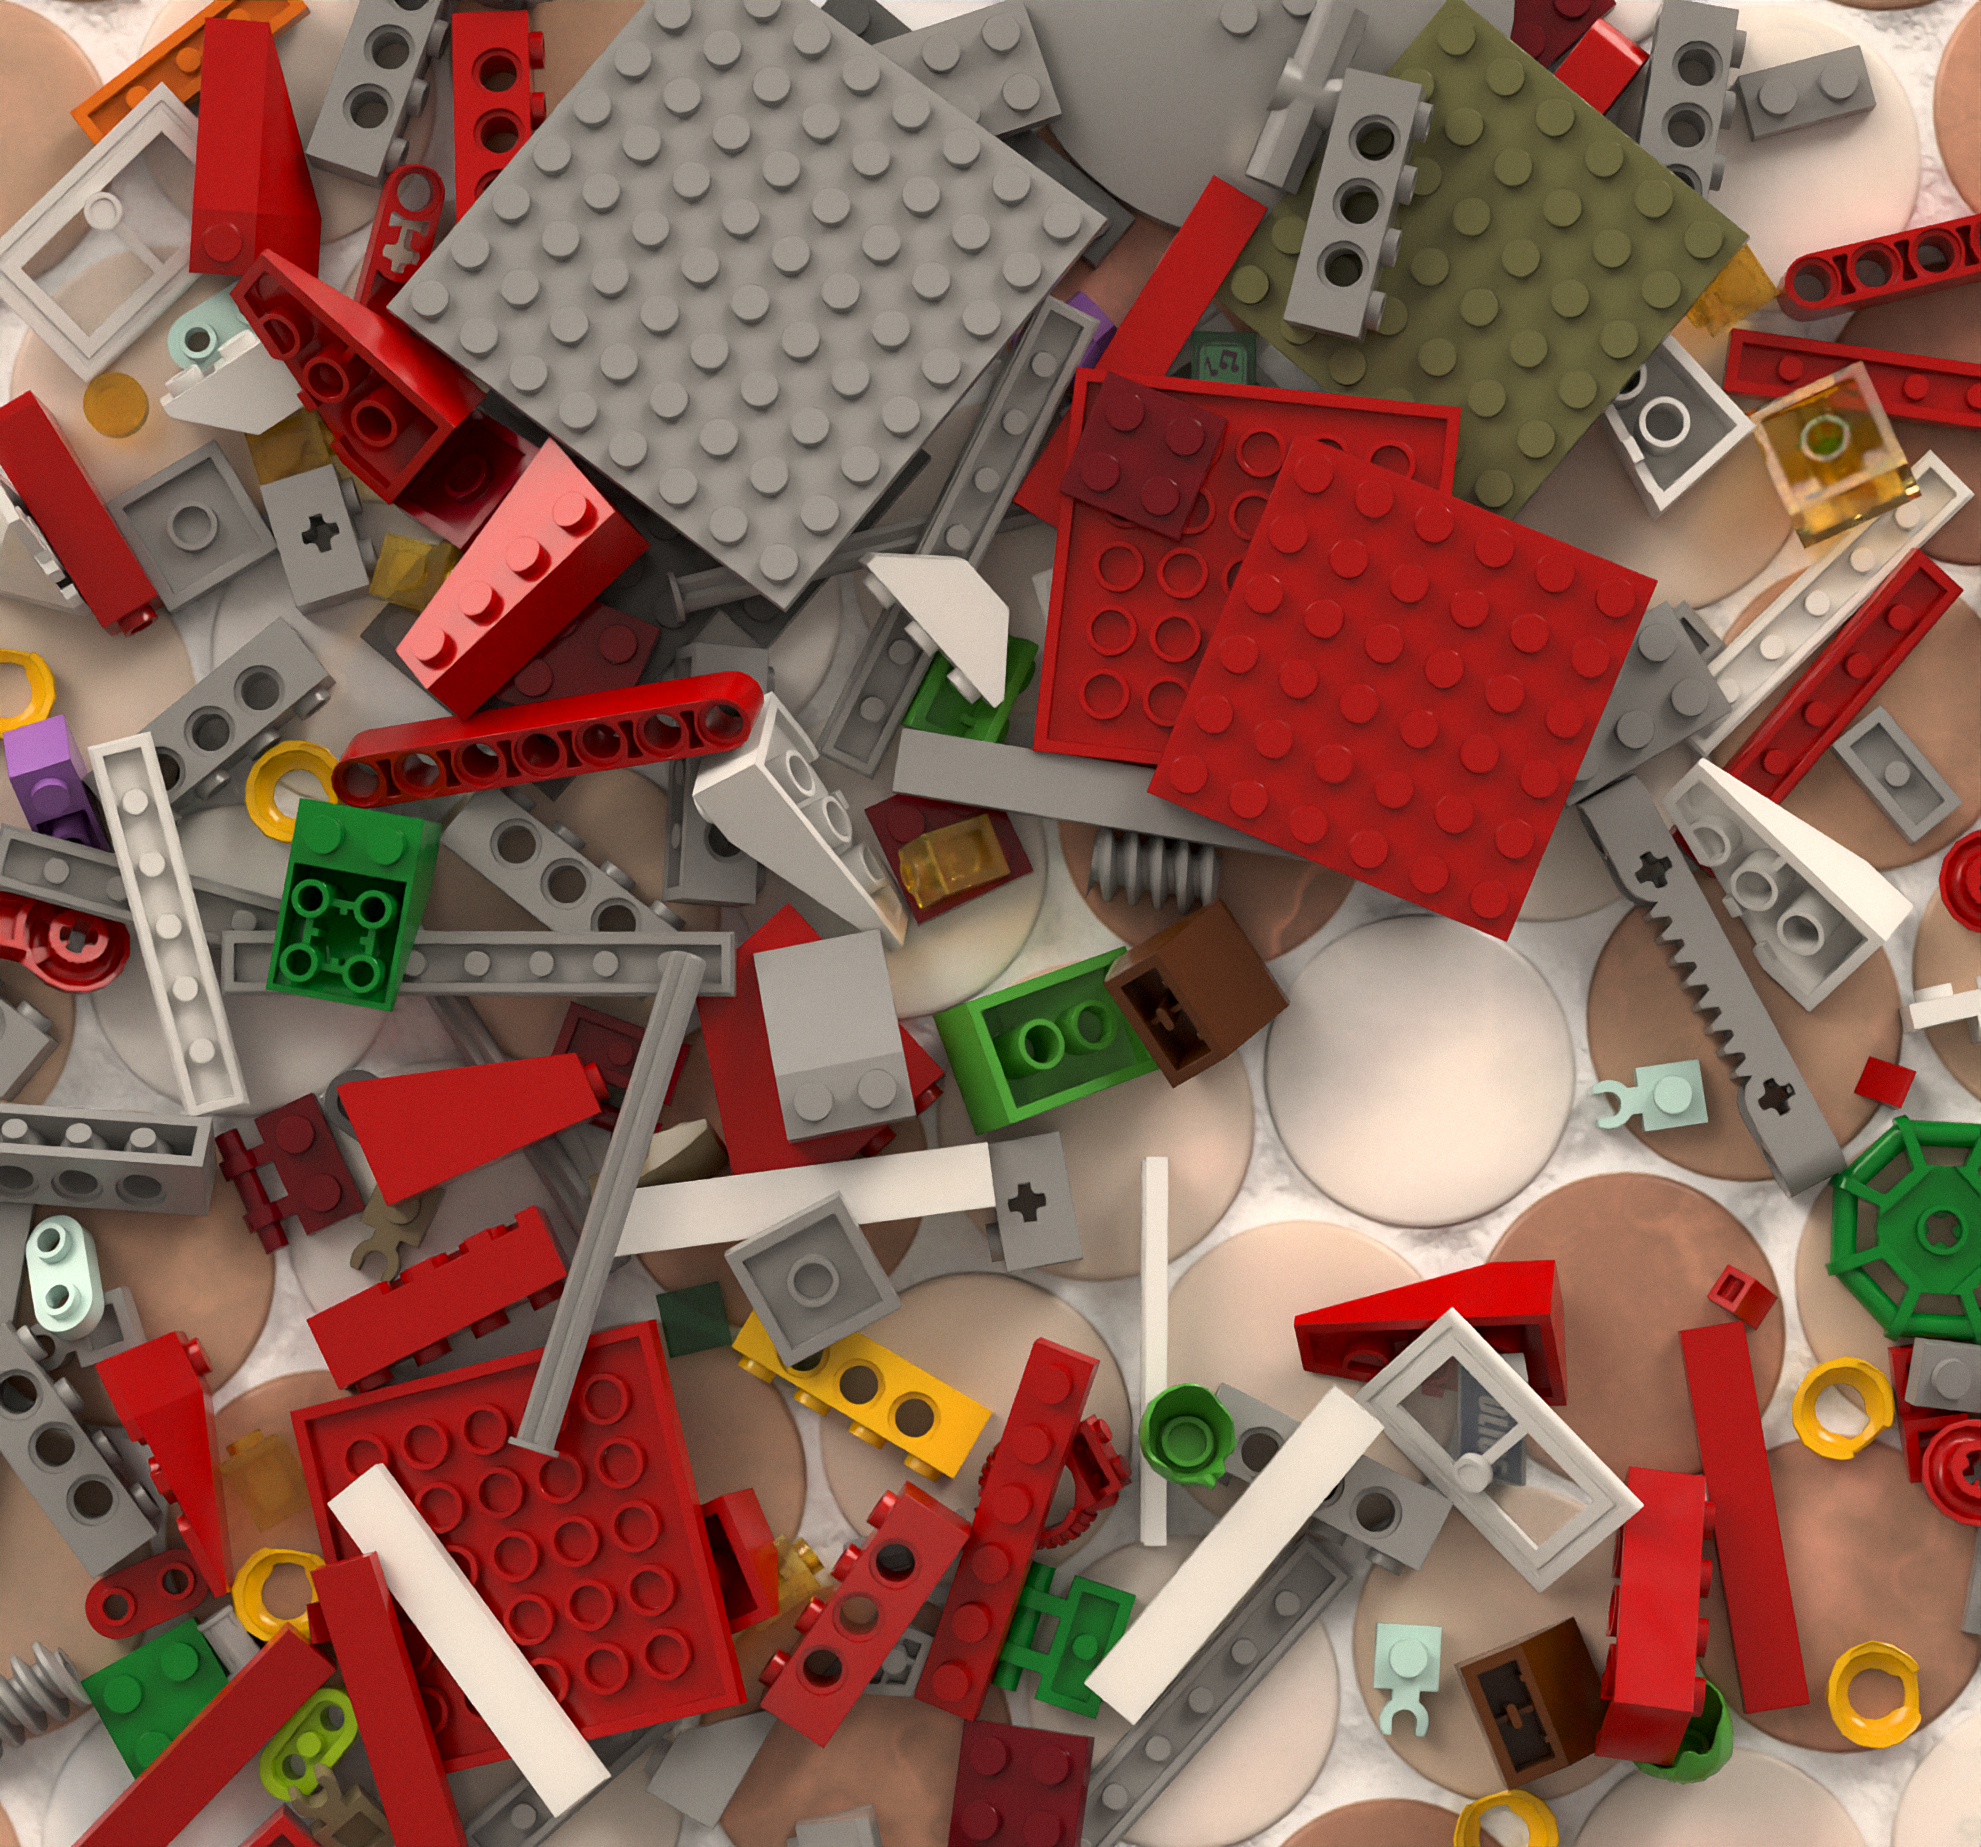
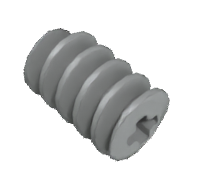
M1099 827L1095 837L1086 897L1094 883L1100 882L1104 902L1111 903L1120 886H1125L1128 904L1136 907L1145 890L1151 891L1154 909L1161 911L1169 896L1174 894L1176 895L1179 913L1187 915L1196 898L1201 899L1202 907L1216 900L1222 855L1221 857L1216 856L1215 847L1200 844L1196 852L1193 853L1191 852L1189 842L1174 840L1169 849L1165 847L1164 838L1149 836L1145 845L1140 844L1139 835L1131 832H1124L1120 840H1115L1113 829Z
M35 1641L32 1643L35 1663L31 1666L16 1654L9 1657L13 1677L7 1680L0 1674V1759L3 1755L2 1740L12 1748H19L26 1741L24 1726L32 1733L39 1735L47 1730L46 1712L54 1719L63 1721L70 1715L68 1699L79 1707L85 1708L90 1705L91 1700L80 1682L83 1679L74 1663L62 1648L58 1647L52 1653L39 1641Z

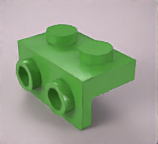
M1008 634L1004 700L995 708L985 703L981 698L973 704L969 703L946 677L954 667L937 650L901 725L914 730L1002 744L1007 736L1010 725L1007 717L1016 697L1028 687L1034 676L1036 668L1034 658L1039 645L1028 639L1017 638Z

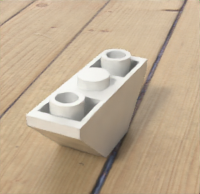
M250 329L242 331L225 342L218 349L222 358L203 371L199 369L197 364H194L172 377L165 384L169 393L160 398L162 407L170 418L256 435L262 434L304 406L296 395L302 388L284 361L273 359L258 336H254Z
M867 552L858 561L869 573L861 581L863 585L886 610L894 603L902 609L912 621L904 628L905 632L928 657H931L938 650L954 667L946 677L963 697L971 704L981 698L993 708L997 707L1004 700L1009 608L968 561L957 556Z

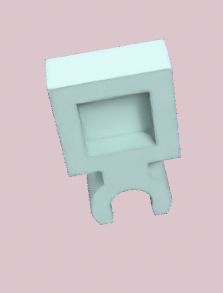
M1699 1059L1633 1069L1635 1087L1627 1088L1622 1083L1614 1080L1601 1081L1590 1087L1591 1095L1609 1093L1616 1097L1619 1104L1618 1111L1613 1117H1603L1595 1120L1596 1128L1615 1129L1625 1124L1631 1115L1640 1114L1642 1133L1708 1123Z
M1376 1622L1372 1687L1391 1689L1390 1700L1382 1706L1379 1712L1378 1724L1382 1734L1391 1735L1392 1717L1396 1712L1409 1710L1415 1716V1735L1418 1737L1426 1735L1429 1717L1426 1709L1419 1702L1420 1691H1439L1441 1626Z

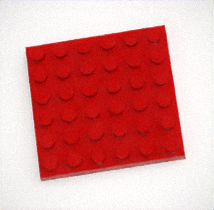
M1076 367L1064 476L1109 370ZM1110 371L1226 418L1229 423L1180 541L1062 494L1032 751L1157 766L1296 432L1452 496L1462 407Z
M1296 432L1149 784L1147 793L1507 942L1658 581Z
M656 1319L589 1335L553 1449L560 1452L558 1458L508 1443L509 1437L517 1438L545 1347L290 1411L325 1564L363 1554L327 1503L375 1464L383 1463L586 1741L748 1702ZM389 1590L445 1773L449 1774L512 1759Z

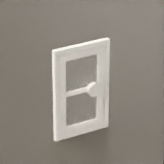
M162 81L0 238V298L88 386L203 275V273H189L198 118Z
M1453 1307L1444 1313L1352 1397L1353 1400L1385 1426L1383 1432L1449 1500L1454 1502L1453 1505L1539 1594L1644 1506L1631 1490Z

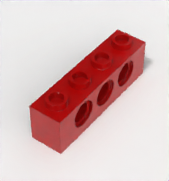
M528 10L452 13L456 224L547 118L545 92L534 91V70L545 69L543 31L533 32ZM505 72L516 77L515 83L509 89L502 92H493L484 87L486 81L496 73ZM498 133H510L518 138L514 147L503 153H495L488 150L486 144L492 136Z
M908 1480L897 1495L888 1489L884 1492L866 1520L868 1524L874 1527L861 1548L852 1542L846 1547L830 1572V1575L838 1580L824 1601L816 1595L812 1597L793 1627L802 1634L788 1653L778 1648L757 1679V1681L765 1685L759 1706L822 1748L831 1739L970 1537L971 1523ZM889 1544H901L912 1552L915 1561L905 1570L893 1571L881 1563L878 1553ZM864 1597L875 1604L878 1615L868 1623H855L845 1616L842 1605L850 1598ZM828 1650L839 1658L842 1667L833 1675L821 1676L814 1673L808 1667L806 1658L814 1651Z

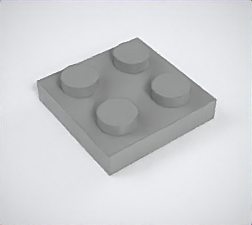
M215 439L105 503L172 615L279 553L273 534Z
M840 1190L725 1251V1258L786 1368L901 1308V1301Z

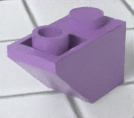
M64 714L4 732L3 740L9 780L31 830L111 853L94 793L82 779L88 774L84 760Z

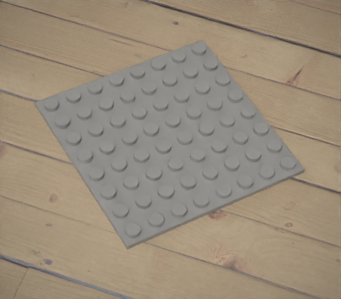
M647 0L386 308L389 313L786 613L1108 224V220L810 0Z

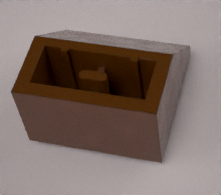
M1221 897L1115 958L1103 981L1104 986L1172 1088L1177 1087L1227 1058L1290 1004V1000Z
M1574 1616L1454 1664L1501 1783L1508 1790L1571 1766L1595 1753L1596 1733L1601 1729L1609 1702L1600 1701L1601 1682Z

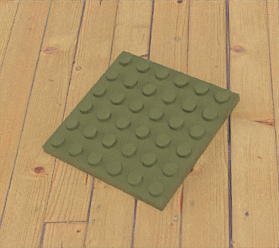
M1447 0L1384 75L1422 84L1427 93L1425 103L1433 104L1434 112L1426 142L1415 141L1409 166L1418 167L1417 181L1410 205L1399 203L1393 228L1402 230V239L1394 268L1383 266L1377 291L1386 293V303L1378 331L1367 329L1365 341L1362 344L1291 327L1283 320L1326 147L1306 169L1297 194L1293 196L1287 193L1253 233L1214 297L1330 394L1462 407L1452 496L1513 521L1749 241L1750 236L1465 1ZM1376 129L1369 132L1361 142V155L1372 161L1386 158L1393 150L1395 143L1394 135L1384 129ZM1358 192L1352 195L1345 205L1346 219L1355 224H1363L1370 221L1378 211L1379 202L1377 196L1370 192ZM1352 254L1337 257L1329 268L1330 282L1339 287H1347L1357 282L1363 270L1362 260Z

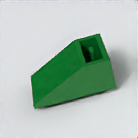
M300 798L266 989L392 1012L432 888L443 824L424 819Z

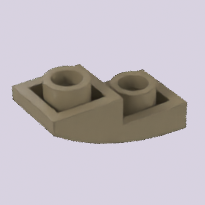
M706 1118L695 1122H681L668 1130L655 1133L652 1136L648 1149L649 1158H645L636 1188L710 1179L729 1162L727 1147ZM601 1172L589 1176L592 1198Z

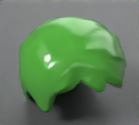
M1196 1383L1174 1385L1157 1394L1147 1404L1139 1424L1138 1433L1141 1451L1151 1469L1164 1479L1181 1486H1205L1209 1490L1214 1489L1218 1479L1226 1473L1224 1460L1233 1454L1237 1444L1234 1422L1228 1410L1212 1391Z
M1706 1681L1701 1717L1691 1716L1672 1766L1632 1762L1647 1775L1683 1785L1705 1781L1718 1773L1732 1756L1734 1735L1733 1722L1720 1691L1711 1682Z

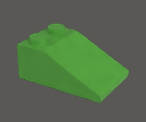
M1126 946L933 1015L976 1136L1008 1126L1160 1069L1103 984L1114 959L1127 952Z

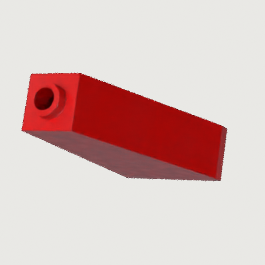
M31 390L0 407V465L102 628L112 637L120 632H123L125 637H130L151 626L158 619L155 611L165 606L105 505L104 498L53 413Z
M576 1052L347 1082L336 1087L385 1203L391 1208L399 1207L605 1116L606 1114L600 1101L610 1097L609 1090L597 1063L594 1061L584 1066L581 1056Z

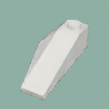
M0 474V596L80 617L92 613V610L17 490Z
M773 691L764 695V704L748 740L741 747L731 751L707 754L701 759L692 794L696 808L708 823H714L730 843L861 931L866 932L880 929L883 946L893 952L904 945L910 908L873 845L867 841L860 843L856 841L852 832L851 822L846 813V810L850 807L840 789L830 794L828 793L810 763L820 756L809 736Z
M1703 757L1661 799V802L1699 864L1711 868L1725 891L1726 896L1722 899V902L1731 917L1740 916L1757 945L1752 951L1762 968L1808 1012H1811L1883 945L1914 907L1867 861Z

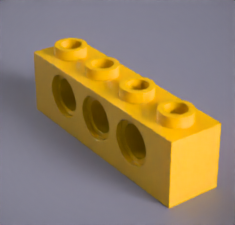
M753 1309L731 1346L743 1354L737 1364L738 1366L768 1384H771L776 1374L798 1386L792 1398L826 1417L831 1407L837 1409L853 1419L848 1429L849 1432L879 1450L889 1440L909 1452L903 1462L904 1465L937 1483L942 1473L952 1479L955 1478L993 1411L858 1331L824 1348L822 1359L815 1368L809 1371H799L792 1366L786 1368ZM855 1366H865L871 1369L878 1380L876 1395L872 1400L864 1404L850 1402L841 1390V1381L844 1374ZM909 1399L923 1400L933 1411V1425L923 1436H908L897 1425V1410L902 1403Z

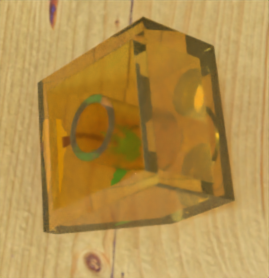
M1862 361L1745 413L1755 425L1752 434L1804 549L1922 496Z

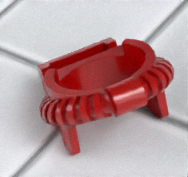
M1095 1414L1079 1422L1065 1464L1072 1473L1076 1487L1074 1507L1069 1510L1063 1521L1051 1526H1044L1036 1550H1043L1045 1547L1047 1549H1054L1058 1544L1059 1546L1069 1544L1070 1539L1076 1540L1079 1538L1081 1532H1086L1090 1528V1522H1094L1097 1518L1098 1513L1096 1511L1114 1506L1119 1499L1118 1491L1132 1483L1130 1479L1132 1470L1128 1461L1123 1455H1117L1110 1442L1113 1437L1109 1426L1103 1419H1098ZM1000 1442L994 1446V1452L988 1454L986 1457L987 1463H984L980 1472L983 1475L979 1476L978 1484L981 1486L978 1489V1497H982Z

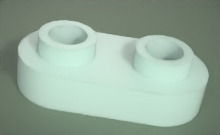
M240 279L182 315L172 325L167 340L168 350L171 358L182 371L194 364H197L199 369L203 371L222 358L218 349L229 339L244 330L250 329L253 335L256 336V333L229 294ZM197 332H205L210 336L208 347L201 352H193L188 347L190 337Z
M65 1215L49 1217L34 1228L26 1244V1259L35 1316L41 1326L59 1339L67 1341L77 1340L85 1337L95 1329L104 1312V1296L95 1242L92 1234L75 1219ZM60 1240L58 1246L51 1251L54 1244ZM69 1294L65 1305L58 1308L60 1300Z

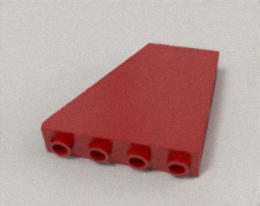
M789 902L737 948L736 997H696L732 1175L854 1160L860 1153L865 1158L875 1157L897 1136L890 1128L892 1124L793 1144H790L787 1140L753 954L823 940ZM898 1022L916 1116L918 1117L944 1093L937 1083L945 1077V1072Z

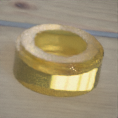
M111 372L97 377L90 383L84 394L83 410L88 422L95 430L106 437L119 439L129 437L142 428L148 418L149 400L145 390L134 378L124 373Z

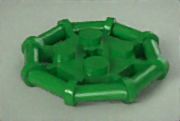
M1905 1114L1892 1119L1893 1126L1847 1166L1845 1170L1840 1174L1833 1175L1828 1185L1833 1187L1830 1262L1826 1263L1825 1267L1828 1275H1835L1884 1329L1883 1336L1894 1342L1899 1337L1972 1341L1973 1344L1981 1345V1307H1978L1973 1290L1981 1284V1175L1978 1173L1981 1166V1124L1909 1120ZM1920 1146L1969 1148V1153L1962 1166L1928 1165L1925 1162ZM1902 1151L1904 1152L1910 1170L1883 1194L1866 1186L1870 1180ZM1859 1199L1876 1207V1219L1873 1227L1875 1247L1856 1253ZM1933 1214L1939 1219L1951 1215L1955 1219L1957 1224L1951 1229V1233L1956 1239L1953 1245L1948 1247L1941 1241L1931 1245L1928 1242L1926 1235L1930 1228L1926 1220L1930 1215ZM1880 1259L1902 1283L1905 1290L1897 1305L1861 1267L1862 1265ZM1920 1294L1955 1295L1960 1304L1962 1315L1916 1313L1913 1310Z

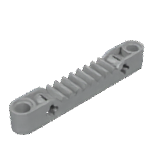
M1631 774L1576 803L1581 821L1619 892L1627 901L1635 905L1651 907L1642 917L1645 923L1663 922L1665 928L1655 939L1657 946L1675 944L1677 948L1676 952L1666 963L1669 968L1687 966L1689 973L1681 981L1679 987L1681 990L1699 989L1701 992V996L1691 1006L1694 1013L1711 1011L1714 1016L1703 1029L1705 1035L1723 1034L1726 1038L1715 1053L1718 1058L1735 1056L1738 1061L1727 1075L1730 1080L1743 1079L1738 1088L1736 1100L1739 1114L1781 1190L1788 1198H1792L1847 1168L1846 1160L1834 1134L1640 779L1635 774ZM1644 857L1649 865L1660 862L1665 872L1657 879L1660 888H1656L1651 881L1641 884L1637 880L1635 873L1643 867L1640 858ZM1764 1082H1766L1770 1089L1782 1087L1785 1091L1787 1098L1779 1103V1108L1782 1112L1780 1115L1774 1108L1763 1110L1759 1105L1758 1099L1766 1094L1763 1086Z

